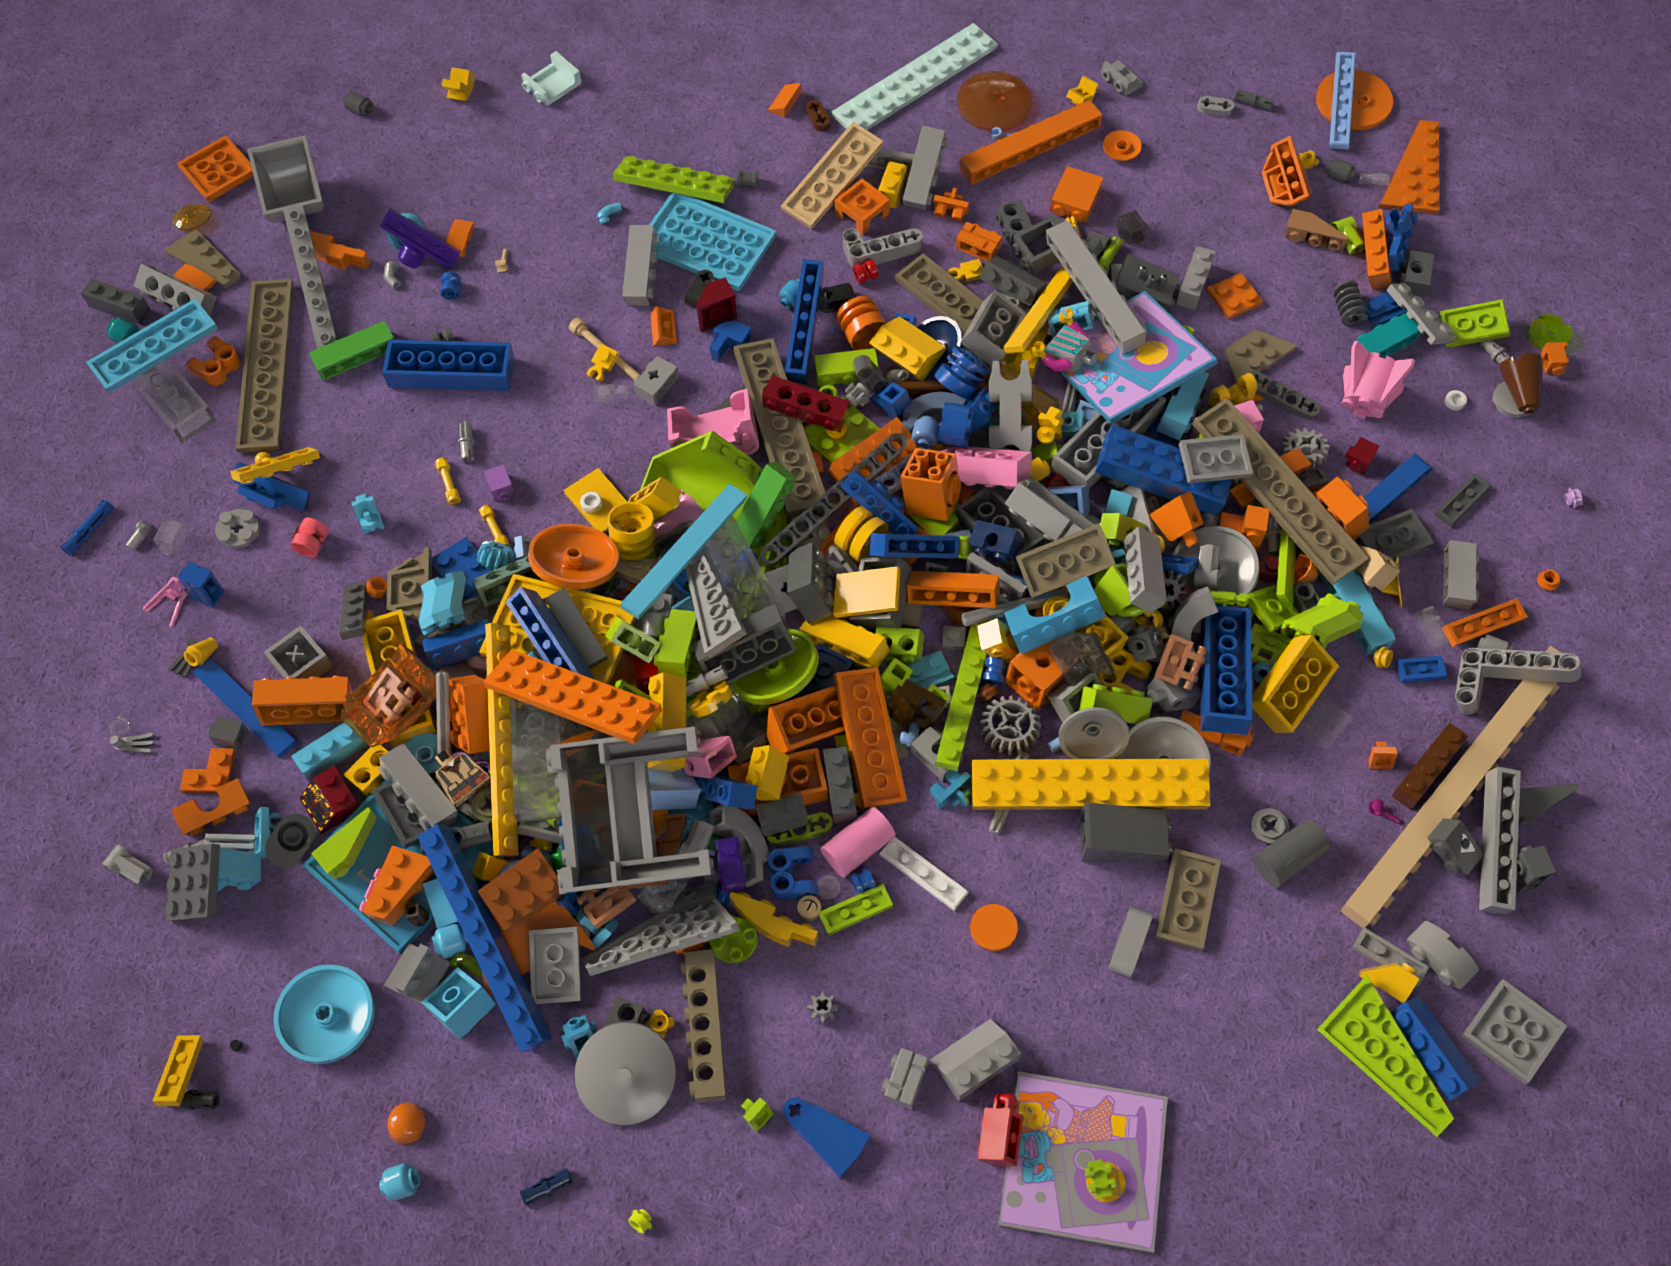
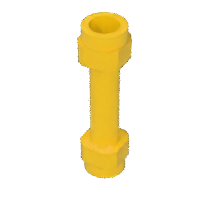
M445 457L438 458L435 464L438 473L442 475L447 490L445 495L449 505L459 503L461 498L458 490L454 487L449 472L451 468L448 460Z
M491 505L482 506L479 512L483 520L487 521L495 537L494 542L511 547L506 535L502 534L494 518L496 515Z

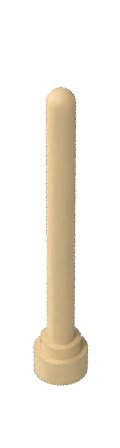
M580 317L572 320L569 325L571 332L585 337L597 349L600 344L605 345L587 329L586 322ZM618 357L615 364L632 379L635 380L638 376H641L622 358Z

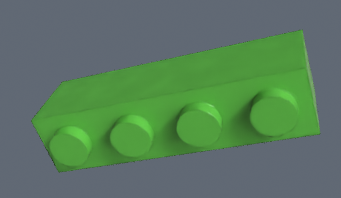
M383 321L345 338L336 340L331 344L309 352L322 381L385 355L388 340L395 339L386 322Z
M778 462L766 464L728 536L743 548L749 550L759 548L765 541L764 536L767 530L775 522L774 517L783 508V501L786 495L793 490V483L797 476Z

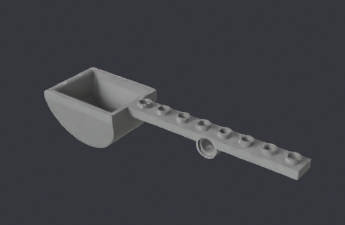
M304 135L248 148L251 167L265 219L271 223L286 220L317 348L331 344L337 340L325 293L324 280L319 269L306 215L324 210V203L307 137Z

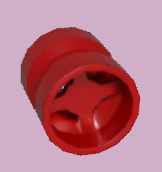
M872 259L867 260L865 264H856L852 267L854 277L859 285L865 283L868 279L874 280L878 278V270Z

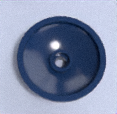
M936 316L925 320L917 328L947 348L929 372V374H935L943 363L952 365L947 356L949 354L955 355L952 352L955 345L963 346L960 343L963 333L960 326L949 317Z

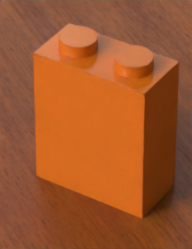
M1067 166L1051 199L1050 212L1057 216L1075 217L1077 222L1087 223L1102 190L1104 177Z

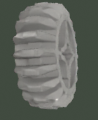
M1012 695L1009 697V700L1002 696L1000 703L994 699L992 706H986V712L981 714L982 720L980 721V728H983L981 729V736H986L984 739L985 744L991 743L990 748L992 750L998 746L1000 754L1006 749L1009 756L1012 754V750L1019 754L1021 753V747L1027 752L1030 747L1029 745L1034 746L1036 744L1035 739L1040 737L1039 730L1042 727L1041 723H1039L1040 715H1035L1036 707L1029 708V701L1023 704L1021 697L1015 701ZM998 715L1001 723L998 725V728L994 729L992 721ZM1027 721L1029 730L1023 735L1020 726L1023 725V722Z

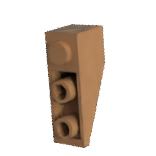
M1292 209L1284 237L1292 242H1304L1314 247H1326L1332 251H1343L1348 239L1346 235L1313 213Z

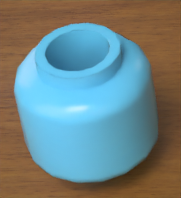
M458 924L438 928L435 931V936H432L436 955H441L444 959L463 954L466 950L465 944L468 941Z
M408 1163L387 1168L379 1182L380 1191L391 1201L413 1196L420 1186V1175L418 1170Z

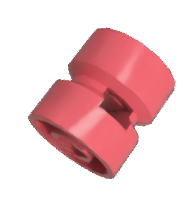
M304 518L299 527V533H296L290 546L301 555L316 558L322 547L321 543L326 540L330 530L325 524L316 519Z

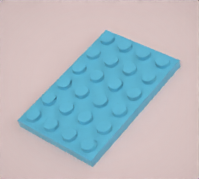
M671 193L649 224L654 226L656 233H659V245H656L655 250L657 251L658 259L695 274L702 270H709L713 273L714 280L726 277L731 288L740 292L777 236V232L774 229L692 196Z

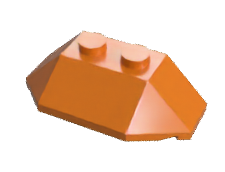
M1288 136L1272 144L1271 152L1262 170L1270 202L1276 205L1294 206L1310 198L1312 189L1303 161L1292 137Z

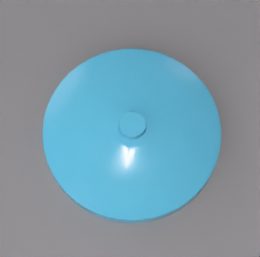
M320 965L303 971L286 985L277 1000L274 1011V1029L279 1042L291 1055L307 1063L328 1064L347 1057L364 1042L373 1025L375 1003L372 992L357 973L343 966Z

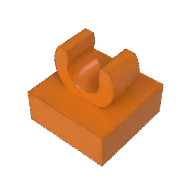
M1376 741L1377 747H1372L1368 760L1369 769H1393L1398 754L1396 747H1387L1386 741Z

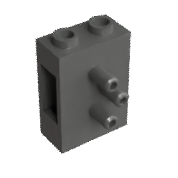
M1127 254L1115 285L1117 292L1123 295L1126 301L1146 291L1167 311L1172 309L1175 299L1172 297L1177 294L1180 284L1177 283L1180 275Z

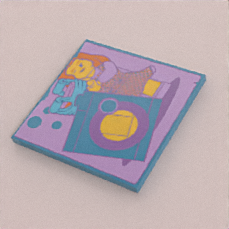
M1146 291L1127 300V306L1135 311L1138 322L1140 324L1143 323L1146 327L1145 345L1123 355L1097 317L1094 319L1093 329L1084 331L1090 339L1092 353L1097 355L1094 365L1091 366L1084 363L1077 372L1059 371L1110 425L1217 364V358Z

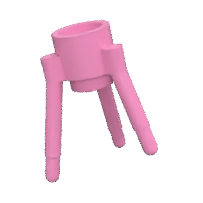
M172 577L166 586L143 607V610L151 611L165 596L172 600H175L176 597L179 598L170 623V627H174L183 601L188 593L184 591L185 588L179 579Z

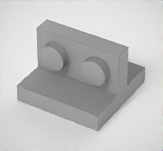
M409 943L384 986L424 1006L421 1002L442 983L452 964L435 956L428 947L422 944L417 947Z

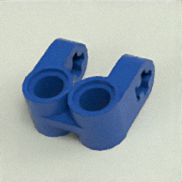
M801 846L776 849L770 853L768 857L772 895L776 899L785 901L801 899L808 895L814 897L818 895L817 882L815 880L794 881L792 866L809 864L814 861L812 847ZM779 860L786 862V865L783 867H776L774 864ZM780 883H786L789 885L788 888L784 890H780L777 888V885Z

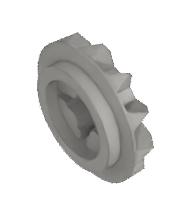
M1261 809L1252 818L1251 832H1254L1257 840L1260 839L1265 844H1272L1289 832L1287 818L1276 809ZM1274 821H1276V823L1274 824L1275 826L1273 827L1275 831L1269 830L1264 832L1266 827L1265 822L1267 824H1270L1271 822L1273 823Z

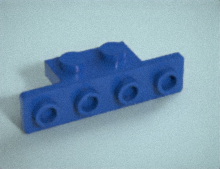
M239 462L236 464L235 470L248 465ZM277 477L254 478V482L242 484L239 481L233 480L239 484L238 494L245 496L249 501L262 503L266 508L276 509L283 505H289L300 511L307 509L310 492Z
M854 470L841 484V487L861 506L871 511L874 517H879L888 524V530L892 534H915L918 531V526L903 514L906 509L904 502L898 496L890 494L883 482H877L873 479L869 483Z

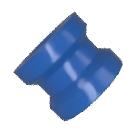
M868 867L862 868L859 873L853 872L849 874L857 895L867 889L876 887Z

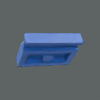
M1388 292L1364 301L1368 320L1371 321L1374 328L1380 324H1386L1394 316H1401L1408 311L1401 308Z

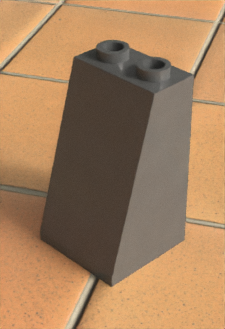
M1084 802L1079 816L1081 861L1166 862L1169 855H1172V841H1168V832H1171V819L1167 818L1166 810Z

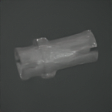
M1382 171L1377 173L1359 172L1358 184L1376 185V187L1389 185L1390 173L1385 174Z

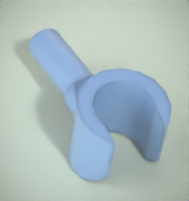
M998 127L991 130L992 140L995 142L1012 135L1002 133V130Z

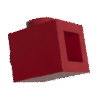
M1360 437L1355 447L1350 446L1346 452L1345 457L1348 459L1345 465L1353 472L1365 474L1380 446Z

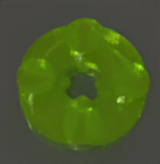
M1544 314L1531 323L1528 336L1535 348L1543 350L1545 344L1549 342H1567L1568 344L1572 338V329L1569 324L1566 326L1562 322L1563 319L1553 314ZM1547 331H1551V334L1554 335L1552 336L1547 334Z

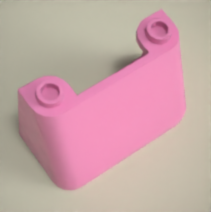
M748 389L734 392L731 395V407L693 417L689 409L683 406L667 409L668 439L671 448L713 430L746 455L755 453L759 449V438Z

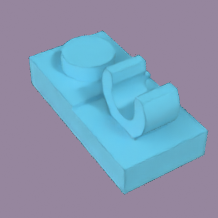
M260 807L255 814L254 853L261 854V859L267 856L265 844L270 836V832L272 833L277 827L271 821L280 818V814L277 813L269 815V807Z

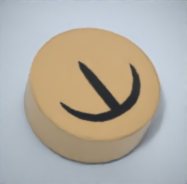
M810 895L801 898L797 905L799 916L808 921L816 919L818 912L821 911L820 901Z

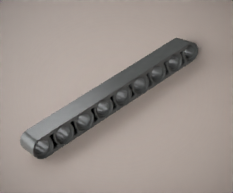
M900 433L890 435L765 545L759 556L761 565L766 568L776 566L790 551L800 545L853 498L841 487V484L854 470L860 475V469L868 470L870 476L863 477L870 483L896 460L906 448L907 440L905 436ZM891 442L899 443L901 448H893ZM876 455H881V456H883L884 459H885V462H883V463L878 462V461L876 460L875 456H876ZM828 497H836L839 503H830ZM814 510H819V511H821L822 514H823V517H822V518H816V517H814L812 511H814ZM804 524L807 527V531H798L796 525ZM788 538L791 541V545L787 547L782 545L780 539ZM772 552L776 559L772 561L767 560L764 553Z

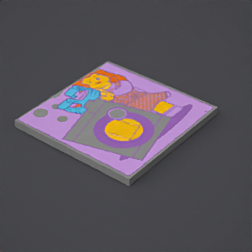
M1018 1071L1015 1090L1017 1098L1016 1112L1024 1115L1017 1167L1006 1166L998 1226L1154 1253L1168 1097ZM1103 1159L1104 1164L1110 1163L1112 1173L1107 1174L1108 1179L1114 1178L1116 1189L1111 1190L1112 1196L1097 1199L1096 1194H1090L1088 1184L1092 1182L1091 1178L1086 1179L1084 1168H1088V1162Z

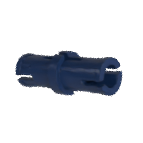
M565 1168L547 1178L545 1176L540 1178L539 1182L521 1190L520 1195L527 1207L546 1196L548 1198L553 1196L554 1192L572 1184L573 1180L568 1168Z

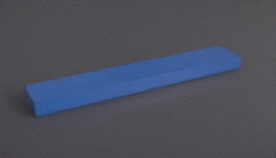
M211 658L207 659L193 671L194 675L279 758L297 743L280 725L261 726L252 706V698Z

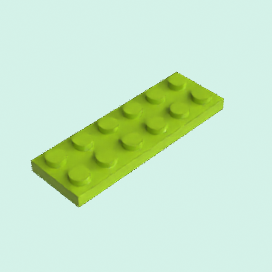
M625 156L613 172L614 181L721 203L725 202L735 185V179L729 178L727 175L710 174L708 171H695L688 167H675L672 164L656 163L653 160H641L634 156Z

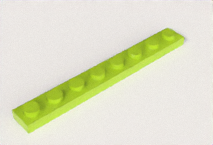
M989 621L970 626L935 762L936 767L958 771L987 655L981 649L977 626Z

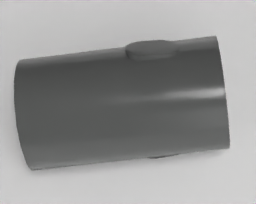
M1306 819L1253 857V863L1270 886L1278 888L1330 850L1331 845L1324 831L1315 822Z

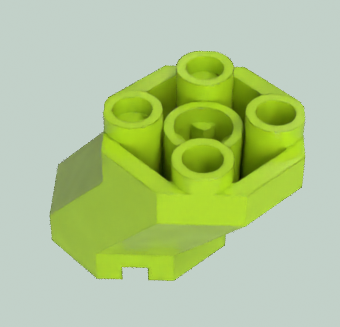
M1326 594L1325 598H1320L1317 606L1285 620L1281 627V633L1286 637L1289 635L1292 639L1298 636L1313 635L1325 649L1328 643L1360 629L1364 621V614L1360 611L1361 606L1352 601L1345 602L1333 594Z

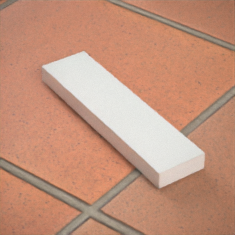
M896 837L890 840L879 853L882 858L953 911L957 909L969 893V891Z

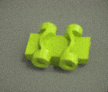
M1103 1159L1088 1162V1168H1084L1086 1179L1091 1178L1092 1183L1088 1184L1090 1194H1096L1097 1199L1112 1196L1111 1190L1116 1189V1183L1114 1178L1108 1179L1107 1174L1112 1173L1110 1163L1104 1164Z

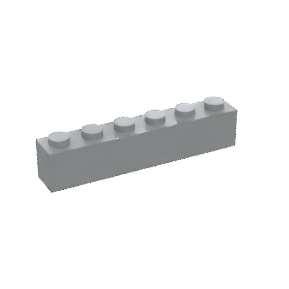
M1496 767L1485 773L1482 853L1484 856L1481 859L1479 911L1503 915L1515 910L1521 771Z

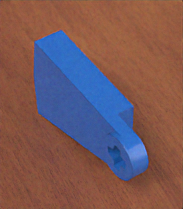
M790 1098L783 1106L785 1120L839 1179L857 1161L871 1137L870 1134L800 1098ZM791 1105L793 1107L800 1105L801 1116L795 1115L791 1117L789 1107Z

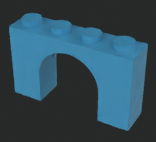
M1087 576L1066 585L1071 596L1070 600L1062 609L1053 614L1033 617L1029 614L1025 603L1004 612L1012 636L1021 654L1106 617Z

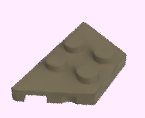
M1254 329L1226 348L1224 355L1230 365L1229 369L1231 374H1233L1236 384L1240 376L1251 371L1264 372L1296 350L1297 346L1291 342Z
M429 547L424 548V553L415 559L410 557L400 566H396L387 572V611L389 613L402 609L406 618L419 621L424 597L421 585L432 580V550Z

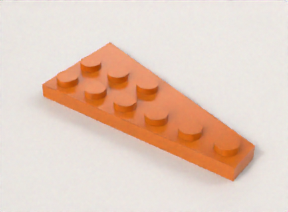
M1419 121L1379 208L1402 210L1405 204H1413L1414 212L1439 213V122Z

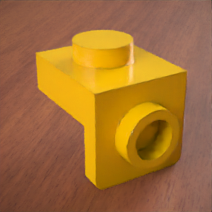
M1083 76L1079 86L1070 89L1066 97L1071 99L1076 105L1088 100L1092 101L1099 84Z

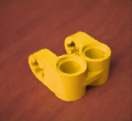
M1251 373L1240 376L1237 383L1228 389L1224 385L1213 388L1207 404L1213 408L1226 398L1234 406L1254 400L1257 390L1255 377Z
M1122 649L1105 663L1099 672L1098 678L1102 685L1107 686V690L1112 691V687L1126 689V693H1131V689H1134L1121 683L1125 674L1128 672L1145 680L1149 677L1153 668L1145 660L1136 662L1133 654ZM1118 661L1121 662L1123 665L1119 666L1116 665L1114 662ZM1104 679H1110L1113 683H1107Z

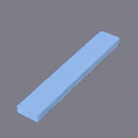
M1336 53L1329 149L1349 150L1356 53Z

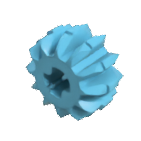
M493 541L483 542L477 554V561L480 565L493 571L515 560V552L511 547Z

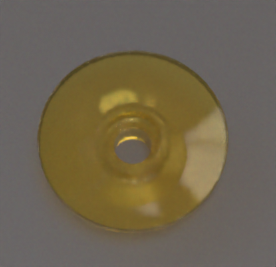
M198 203L186 205L173 215L172 223L179 230L197 229L209 221L211 217L210 208Z

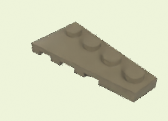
M197 229L163 249L165 254L176 258L179 262L194 266L210 275L217 281V284L224 288L229 287L242 278L241 274Z

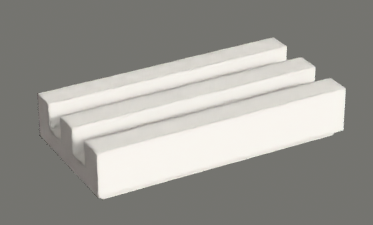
M205 834V845L220 844V848L249 850V852L254 853L255 835ZM210 842H243V843H210Z

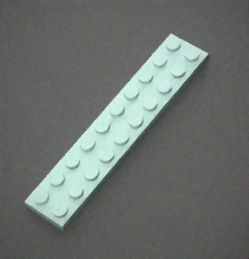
M973 23L832 111V116L846 129L852 122H855L864 129L869 130L997 49L998 43Z

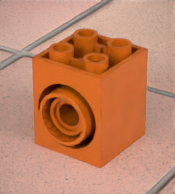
M915 448L900 477L906 513L912 516L948 521L961 494V479L956 454Z
M1057 638L1028 652L1016 655L1010 661L1005 683L1026 702L1029 701L1033 708L1036 707V711H1039L1050 701L1048 695L1076 673L1081 657L1075 649L1068 647L1062 642L1061 638Z

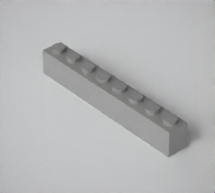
M1067 220L1047 229V244L1085 300L1090 302L1092 310L1124 355L1145 345L1146 327L1143 323L1140 324L1138 322L1135 311L1129 309L1125 297L1117 292L1114 281L1108 279L1104 267L1099 266L1095 254L1089 252L1086 241L1080 239L1076 227H1072Z

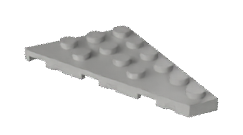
M716 898L712 900V903L704 906L699 905L698 908L690 911L684 910L685 913L682 914L676 913L671 915L668 907L580 959L590 976L729 935L740 929L736 921Z

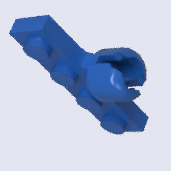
M1405 204L1401 215H1399V210L1396 208L1389 211L1386 215L1387 229L1393 234V241L1388 253L1391 271H1399L1401 263L1405 261V251L1409 249V239L1414 234V224L1418 222V213L1414 212L1413 204Z

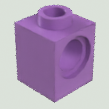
M504 464L484 471L494 501H505L512 495H515Z

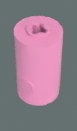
M870 807L824 844L820 850L827 863L842 878H845L892 840L896 834L886 817L878 809Z

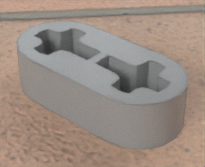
M1203 96L1198 101L1197 109L1203 114L1227 117L1232 114L1234 103L1226 98Z

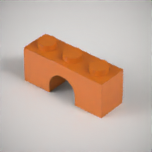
M237 778L216 788L220 800L217 808L213 811L207 812L203 810L197 799H192L171 809L182 834H190L191 837L205 831L204 826L211 823L213 826H217L227 821L225 816L235 813L237 816L248 811L247 806L253 803L242 780Z

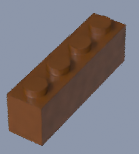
M1449 722L1397 787L1392 797L1411 810L1469 736Z

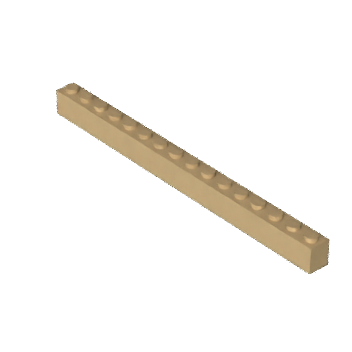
M1551 645L1546 650V652L1561 653L1555 648H1553ZM1549 665L1542 666V668L1549 667ZM1523 680L1343 906L1340 910L1343 914L1362 928L1368 924L1373 926L1381 917V914L1378 912L1381 907L1388 908L1395 899L1392 896L1395 889L1399 892L1409 881L1405 878L1409 872L1414 874L1422 864L1418 861L1423 855L1427 858L1433 850V846L1427 837L1443 818L1456 820L1461 813L1457 810L1460 806L1466 808L1474 798L1470 795L1473 790L1478 792L1485 784L1483 779L1485 773L1499 766L1496 760L1498 758L1503 760L1510 752L1511 748L1508 745L1511 742L1516 744L1524 734L1520 731L1523 726L1528 728L1536 718L1532 714L1535 711L1540 713L1548 703L1545 700L1547 695L1552 697L1560 688L1557 682Z

